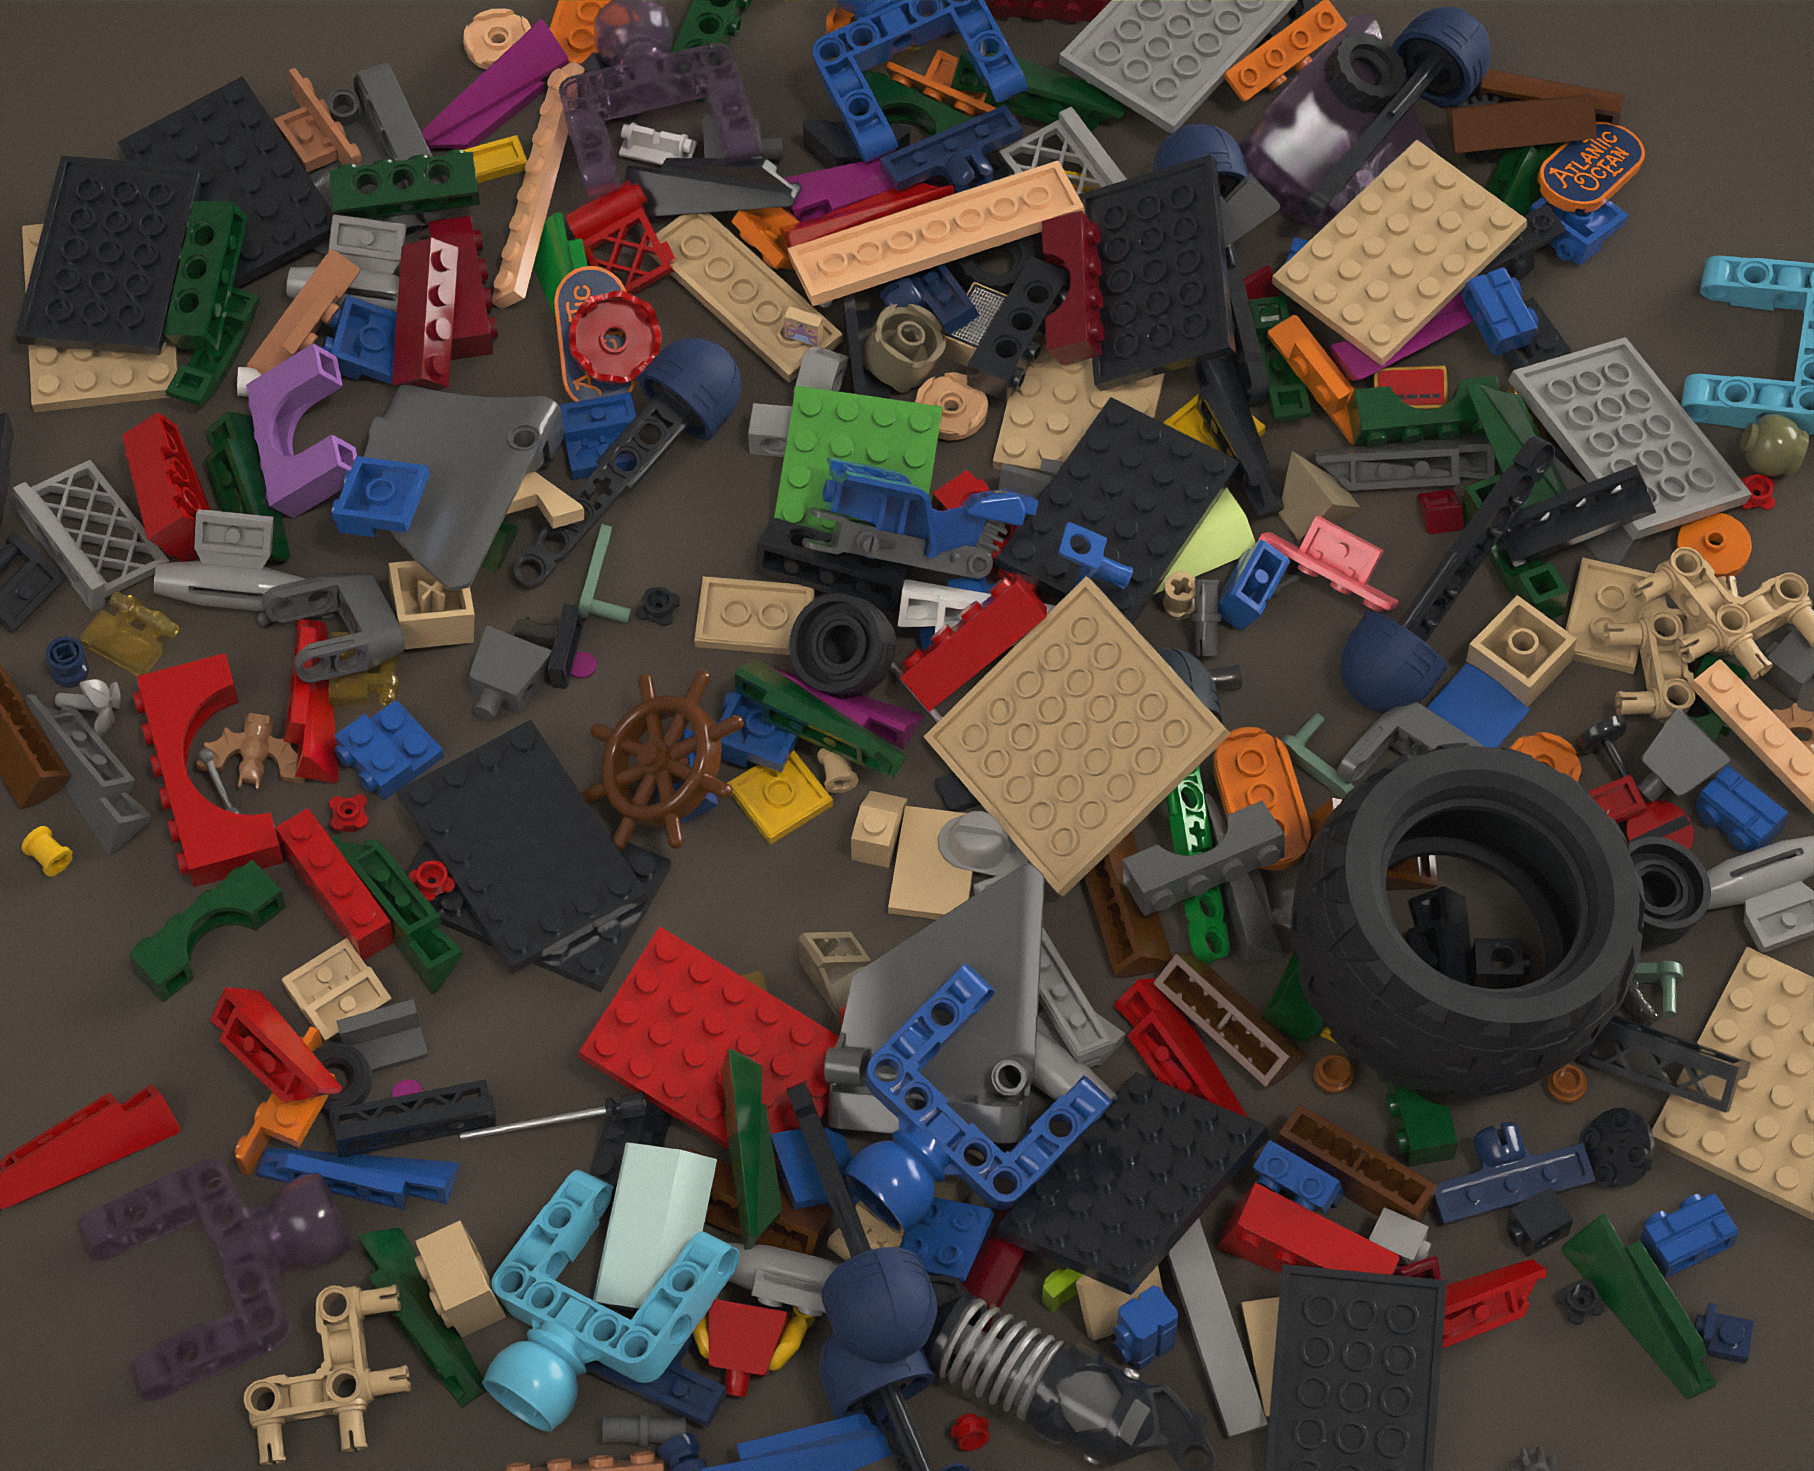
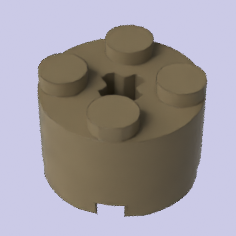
M897 304L884 309L875 322L864 343L862 364L865 369L871 371L880 381L893 386L899 392L905 393L909 392L911 388L923 384L929 378L944 352L946 338L943 339L941 333L943 327L940 321L930 311L914 304H908L907 307H896Z

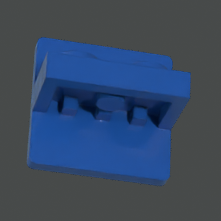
M934 1197L928 1214L917 1225L906 1231L899 1248L910 1250L918 1255L928 1275L956 1277L960 1282H963L967 1278L994 1217V1213L987 1207Z

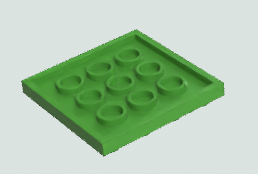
M796 386L774 518L833 534L836 521L814 517L809 513L810 507L827 509L826 502L822 501V493L826 479L832 480V477L829 476L828 457L898 471L906 476L912 485L920 487L930 495L943 407ZM842 514L843 516H845V517H847V518L857 519V518H854V517H851V516H847V515Z

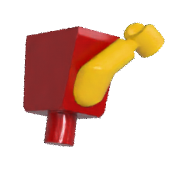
M717 1296L692 1334L701 1356L709 1359V1366L727 1369L724 1386L727 1388L728 1394L747 1397L751 1373L769 1376L771 1371L781 1369L799 1349L807 1329L814 1324L816 1316L802 1314L798 1311V1306L793 1305L790 1319L791 1312L718 1300Z

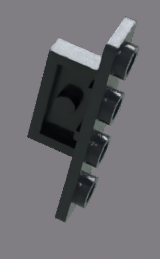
M1548 205L1523 216L1527 219L1526 229L1477 276L1487 275L1491 271L1504 267L1510 278H1516L1517 280L1525 278L1534 270L1536 249L1563 236L1566 228Z
M648 1100L646 1103L648 1111L646 1115L625 1118L623 1114H618V1118L615 1121H609L608 1117L606 1118L590 1175L614 1187L612 1193L616 1192L626 1143L664 1147L672 1115Z

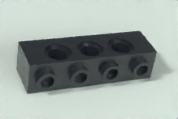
M1030 256L967 364V386L1006 402L1013 390L1018 391L1021 388L1026 376L1025 369L1029 362L1035 363L1042 348L1041 341L1046 334L1045 318L1057 310L1067 297L1070 289L1069 271Z
M772 517L758 541L755 572L829 594L841 593L854 596L874 604L877 608L894 613L897 612L901 604L904 581L911 580L913 566L877 558H867L847 552L833 554L806 548L802 545L803 538L830 542L833 534Z

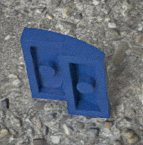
M631 392L559 405L562 411L564 439L572 479L589 477L599 466L596 461L636 417ZM626 453L619 455L615 460L616 466L622 471L632 470L637 465L636 459Z
M1468 662L1463 665L1426 707L1484 747L1497 748L1530 711L1527 706L1525 707L1498 681Z
M824 1128L841 1173H843L852 1158L841 1129ZM796 1129L771 1134L774 1160L793 1210L824 1203L831 1207L802 1130ZM846 1183L853 1203H858L860 1200Z

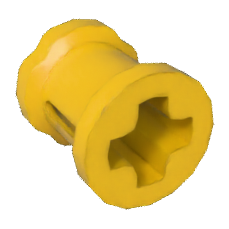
M40 826L30 832L21 846L22 851L26 855L33 856L43 866V872L49 877L56 876L65 870L73 858V852L66 846L62 847L52 837V831L47 826Z

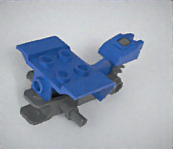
M828 457L829 476L832 477V480L826 479L822 493V501L826 502L827 509L810 507L809 513L814 517L836 521L832 539L830 542L803 538L802 545L809 549L833 554L847 552L867 558H877L971 578H983L990 573L993 567V551H999L1000 549L993 544L994 540L1001 543L1004 540L997 535L1000 531L1004 534L1008 532L1004 529V523L1017 526L1023 525L1025 514L1036 515L1039 500L1034 499L1033 496L1014 493L1012 489H1000L971 494L960 507L937 511L932 508L929 495L920 487L912 485L911 481L898 471ZM842 514L847 515V516H851V517H854V518H857V519L847 518V517L843 516Z

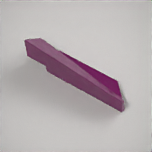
M543 20L535 23L421 131L430 151L434 148L464 150L477 146L544 92V83L541 79L552 74L556 69L567 65L569 58Z
M880 158L867 164L862 161L783 178L788 183L798 182L801 184L802 190L795 204L787 207L789 212L799 222L824 216L894 188L880 168ZM935 175L921 181V183L941 187L939 179L942 175Z
M1462 291L1383 366L1379 365L1348 340L1329 345L1336 366L1347 380L1358 381L1474 322L1460 296Z
M770 666L873 734L902 750L905 749L923 720L922 714L860 694L846 696L817 690L804 682L798 674Z

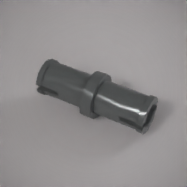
M1194 580L1195 614H1192V621H1195L1194 655L1217 656L1219 655L1218 622L1221 621V614H1218L1219 580Z
M640 1414V1418L603 1417L602 1443L631 1442L639 1443V1447H648V1443H663L672 1437L685 1434L686 1419L685 1417L648 1418V1414Z

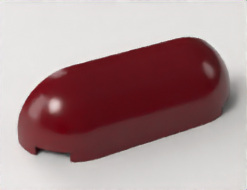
M1014 1206L1001 1210L982 1241L966 1280L961 1282L970 1293L986 1301L987 1310L995 1306L1001 1309L1032 1253L998 1236L996 1226ZM994 1315L984 1325L983 1332L987 1333L989 1331Z

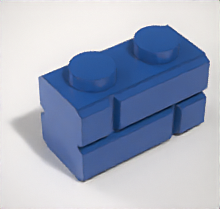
M1504 267L1491 271L1487 275L1477 276L1466 282L1460 296L1494 357L1507 353L1511 349L1515 350L1524 347L1532 342L1538 330L1537 315L1532 308L1526 307L1521 298L1522 290L1516 278H1510Z
M1259 540L1251 549L1242 554L1218 597V614H1221V618L1236 629L1244 630L1251 622L1260 617L1267 605L1266 602L1271 598L1290 563L1288 557L1263 540Z
M1726 766L1701 791L1695 807L1700 819L1710 827L1717 826L1728 835L1729 842L1740 851L1747 850L1748 852L1767 846L1782 831L1789 814L1731 766Z
M1712 1193L1704 1198L1700 1194H1695L1685 1199L1679 1205L1680 1209L1668 1215L1665 1211H1659L1651 1215L1644 1222L1645 1226L1639 1239L1664 1279L1734 1246L1739 1234L1738 1228L1729 1214H1726L1725 1208L1716 1194Z
M1153 1285L1139 1294L1138 1300L1133 1298L1119 1307L1117 1325L1113 1328L1116 1341L1112 1343V1347L1116 1355L1124 1364L1129 1362L1134 1369L1139 1371L1152 1363L1155 1356L1160 1358L1172 1350L1175 1345L1178 1311L1159 1287Z

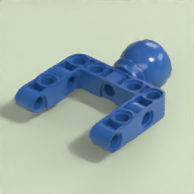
M836 0L844 10L853 13L857 21L817 39L813 45L812 54L817 74L865 164L895 151L898 144L862 72L892 59L893 54L915 44L918 46L923 45L954 30L955 33L959 32L964 41L966 53L984 87L988 86L991 90L995 102L1000 103L1028 90L1025 76L984 0H964L962 2H955L956 0ZM933 13L932 16L923 17L925 14ZM865 42L869 43L868 45H865V46H858V45H860L861 43H865ZM996 53L994 56L985 57L986 54ZM838 57L835 60L826 61L828 58ZM859 112H867L862 116H855Z
M967 963L956 971L872 1056L865 1072L866 1087L898 1118V1130L892 1132L893 1141H880L859 1150L851 1158L842 1174L845 1182L857 1198L883 1223L899 1233H904L909 1228L917 1225L928 1214L935 1196V1182H944L945 1176H959L988 1205L995 1209L1004 1210L1011 1208L1021 1200L1113 1103L1098 1086L1083 1074L1079 1081L1065 1095L1062 1094L1029 1128L1022 1140L1010 1152L1007 1151L1006 1153L1001 1151L973 1123L968 1125L947 1105L948 1099L919 1072L996 992ZM936 1010H944L951 1016L952 1023L946 1026L938 1025L932 1020L931 1013ZM881 1066L891 1067L895 1071L897 1078L892 1082H883L878 1079L875 1070ZM909 1094H919L925 1100L926 1107L922 1110H912L906 1105L904 1098ZM1056 1120L1062 1121L1067 1125L1069 1135L1066 1137L1054 1136L1049 1130V1123ZM971 1149L978 1150L984 1156V1164L977 1167L969 1165L964 1159V1152ZM1000 1177L1009 1179L1013 1184L1014 1192L1007 1195L1000 1194L995 1190L993 1180Z

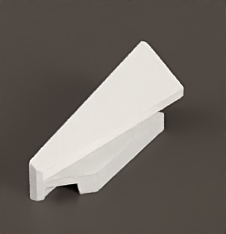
M905 580L902 589L898 626H936L935 633L946 624L952 628L962 619L960 614L974 601H978L981 604L991 594ZM1044 604L1047 607V614L1055 607V605ZM1028 633L1011 646H1016Z

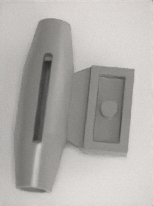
M333 215L329 250L334 249L360 268V273L337 303L339 307L346 295L397 312L399 276L393 273L401 262V247L405 242L407 224ZM291 267L287 279V296L295 298L317 267Z
M198 509L196 513L194 550H196L201 561L158 563L154 576V593L200 606L265 611L261 601L266 591L278 585L307 578L264 567L272 553L274 517ZM281 599L277 601L272 609L279 610L284 608L289 600Z
M1814 835L1779 841L1725 860L1706 871L1711 885V899L1707 910L1744 904L1743 922L1760 953L1763 954L1814 935V891L1803 883V881L1814 875Z
M1043 1009L1039 1013L1037 1021L1035 1076L1031 1084L1056 1101L1062 1094L1065 1095L1084 1074L1111 1100L1116 1101L1118 1096L1090 1067L1101 1066L1124 1042L1125 1033L1096 1013L1114 1042L1113 1051L1083 1063H1077ZM1007 1066L1021 1076L1019 1069L1015 1066Z
M728 1243L736 1247L740 1254L738 1266L728 1282L752 1291V1296L758 1297L760 1303L768 1306L781 1307L782 1303L798 1306V1311L807 1315L822 1316V1312L826 1313L821 1298L822 1289L830 1274L841 1264L832 1260L769 1245L755 1244L752 1249L745 1250L744 1244Z

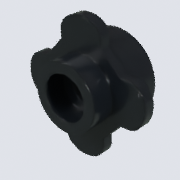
M663 587L649 588L645 591L644 604L638 608V616L642 620L652 619L658 621L662 626H667L673 622L672 614L674 609L680 605V597ZM662 605V608L657 609L656 606Z
M1580 1279L1571 1284L1568 1289L1562 1288L1557 1293L1558 1303L1565 1306L1569 1313L1568 1319L1573 1324H1582L1586 1317L1593 1314L1601 1315L1604 1312L1605 1302L1599 1299L1597 1289L1588 1279ZM1583 1299L1585 1303L1582 1305L1578 1304L1577 1300Z

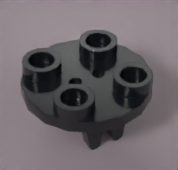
M1626 1108L1610 1109L1602 1112L1591 1122L1590 1126L1582 1130L1579 1142L1584 1144L1596 1179L1595 1182L1599 1185L1624 1188L1635 1184L1647 1171L1652 1169L1651 1163L1655 1149L1653 1132L1645 1118L1635 1111Z

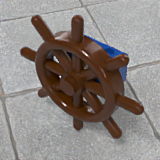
M699 670L696 673L684 698L672 695L656 696L653 677L649 674H642L638 679L642 703L631 709L619 721L614 730L601 723H596L591 727L592 736L607 743L602 758V782L582 791L581 795L588 805L607 796L612 806L624 815L612 839L619 851L625 849L637 823L650 827L665 826L669 846L673 849H679L684 843L681 824L718 806L717 796L726 799L732 795V787L728 783L716 778L721 762V739L741 729L744 722L739 715H733L716 724L704 709L697 706L710 681V674L706 670ZM674 717L664 736L661 720ZM689 722L693 727L694 733L686 729ZM647 730L649 741L643 744L638 740ZM630 755L636 757L638 763L627 769ZM642 779L632 798L628 785ZM655 790L657 804L647 806Z

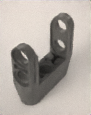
M330 573L272 587L262 597V606L271 620L286 623L338 611L348 628L350 635L308 644L297 653L293 665L299 678L305 682H317L368 670L404 652L405 643L400 624L371 573ZM325 591L321 599L308 601L314 592ZM281 599L289 600L284 608L279 610L272 609L277 601ZM350 649L356 650V653L351 658L346 660L339 659L345 651ZM320 658V661L314 667L303 668V665L309 659Z
M1416 702L1406 706L1391 708L1381 715L1346 754L1338 767L1337 775L1349 783L1359 781L1390 746L1404 755H1412L1414 757L1423 755L1429 750L1435 749L1438 745L1449 743H1468L1470 746H1484Z

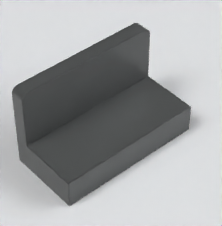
M414 999L336 1020L342 1043L358 1049L369 1062L372 1073L424 1059L428 1056Z

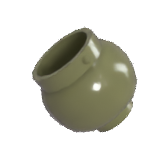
M1778 414L1765 415L1758 419L1756 423L1750 422L1747 425L1741 439L1740 449L1745 451V460L1754 472L1764 476H1780L1783 474L1793 477L1804 460L1809 443V434L1804 430L1798 429L1796 423L1788 417Z

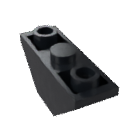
M827 120L803 121L804 148L826 169L863 161L843 122H830ZM889 124L898 144L895 151L909 146L910 126Z

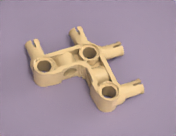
M1681 547L1672 553L1670 559L1659 564L1654 574L1633 583L1630 587L1634 599L1641 595L1643 596L1637 600V603L1641 606L1648 604L1665 593L1669 594L1698 632L1676 643V651L1679 656L1688 653L1682 659L1685 663H1691L1711 650L1714 652H1724L1731 656L1734 655L1749 672L1751 678L1755 680L1759 676L1766 674L1773 664L1768 661L1754 641L1786 623H1793L1809 642V645L1812 648L1814 647V611L1811 609L1813 606L1812 600L1807 595L1808 584L1805 579L1795 573L1787 572L1762 583L1761 587L1743 598L1740 596L1735 597L1734 594L1729 595L1714 576V569L1702 558L1699 552L1690 547Z
M1725 576L1717 578L1729 595L1734 594L1735 597H1738L1737 581L1734 576H1728V583H1726ZM1663 594L1644 605L1645 612L1636 623H1605L1603 626V639L1608 638L1604 640V645L1607 648L1612 646H1637L1641 655L1647 691L1616 692L1615 707H1621L1616 709L1617 715L1649 714L1650 717L1665 725L1677 708L1687 713L1695 700V691L1690 687L1694 681L1693 673L1689 672L1687 663L1682 660L1688 653L1679 656L1676 651V643L1698 631L1680 609L1668 608L1666 595ZM1656 631L1664 633L1666 637L1659 635ZM1712 650L1708 652L1715 656L1729 655L1724 652H1714ZM1668 698L1675 700L1679 705L1671 703Z
M397 1284L365 1291L356 1286L346 1288L329 1286L323 1289L316 1299L315 1319L317 1332L322 1336L324 1362L321 1363V1368L317 1369L314 1374L289 1378L285 1374L271 1376L255 1381L247 1387L244 1393V1404L249 1412V1421L252 1429H257L260 1465H273V1461H276V1464L286 1462L281 1429L285 1422L328 1415L338 1416L342 1445L341 1452H354V1447L358 1451L368 1448L363 1421V1413L366 1411L368 1403L375 1400V1396L411 1391V1383L407 1380V1378H410L407 1365L373 1372L368 1368L363 1320L365 1315L401 1310V1301H398L400 1293ZM339 1298L346 1299L347 1307L345 1311L339 1316H330V1304ZM346 1379H355L356 1389L354 1393L346 1398L339 1397L338 1388L340 1384ZM266 1392H273L275 1395L273 1406L266 1411H258L257 1401L259 1397Z

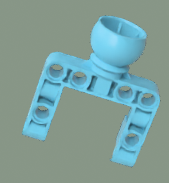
M1731 256L1709 257L1704 263L1699 292L1705 298L1713 301L1730 302L1731 306H1742L1752 309L1774 311V308L1803 310L1804 320L1794 382L1741 376L1692 374L1684 382L1681 400L1682 408L1696 423L1726 425L1745 429L1750 422L1756 423L1762 416L1778 414L1793 420L1798 429L1808 432L1809 435H1814V410H1807L1814 409V380H1812L1814 379V263Z
M582 1170L573 1171L565 1179L548 1204L543 1207L492 1278V1289L507 1312L513 1317L531 1325L533 1329H529L527 1332L528 1341L513 1343L497 1354L488 1366L485 1378L482 1381L485 1389L496 1401L516 1417L541 1431L551 1433L554 1428L564 1422L574 1408L578 1396L577 1376L584 1375L587 1372L585 1363L597 1360L641 1383L652 1382L658 1379L735 1272L739 1263V1250L706 1232L695 1234L630 1320L555 1281L568 1262L573 1263L600 1224L598 1220L610 1204L612 1189L614 1188L612 1185Z

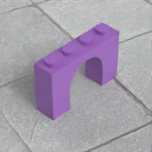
M311 344L246 384L249 397L248 407L252 413L255 428L254 437L258 443L261 459L260 468L264 474L267 490L266 499L270 507L292 518L299 516L343 489L345 473L351 470L357 456L354 446L332 434L297 455L293 453V434L302 415L312 405L343 387L337 357L321 347Z

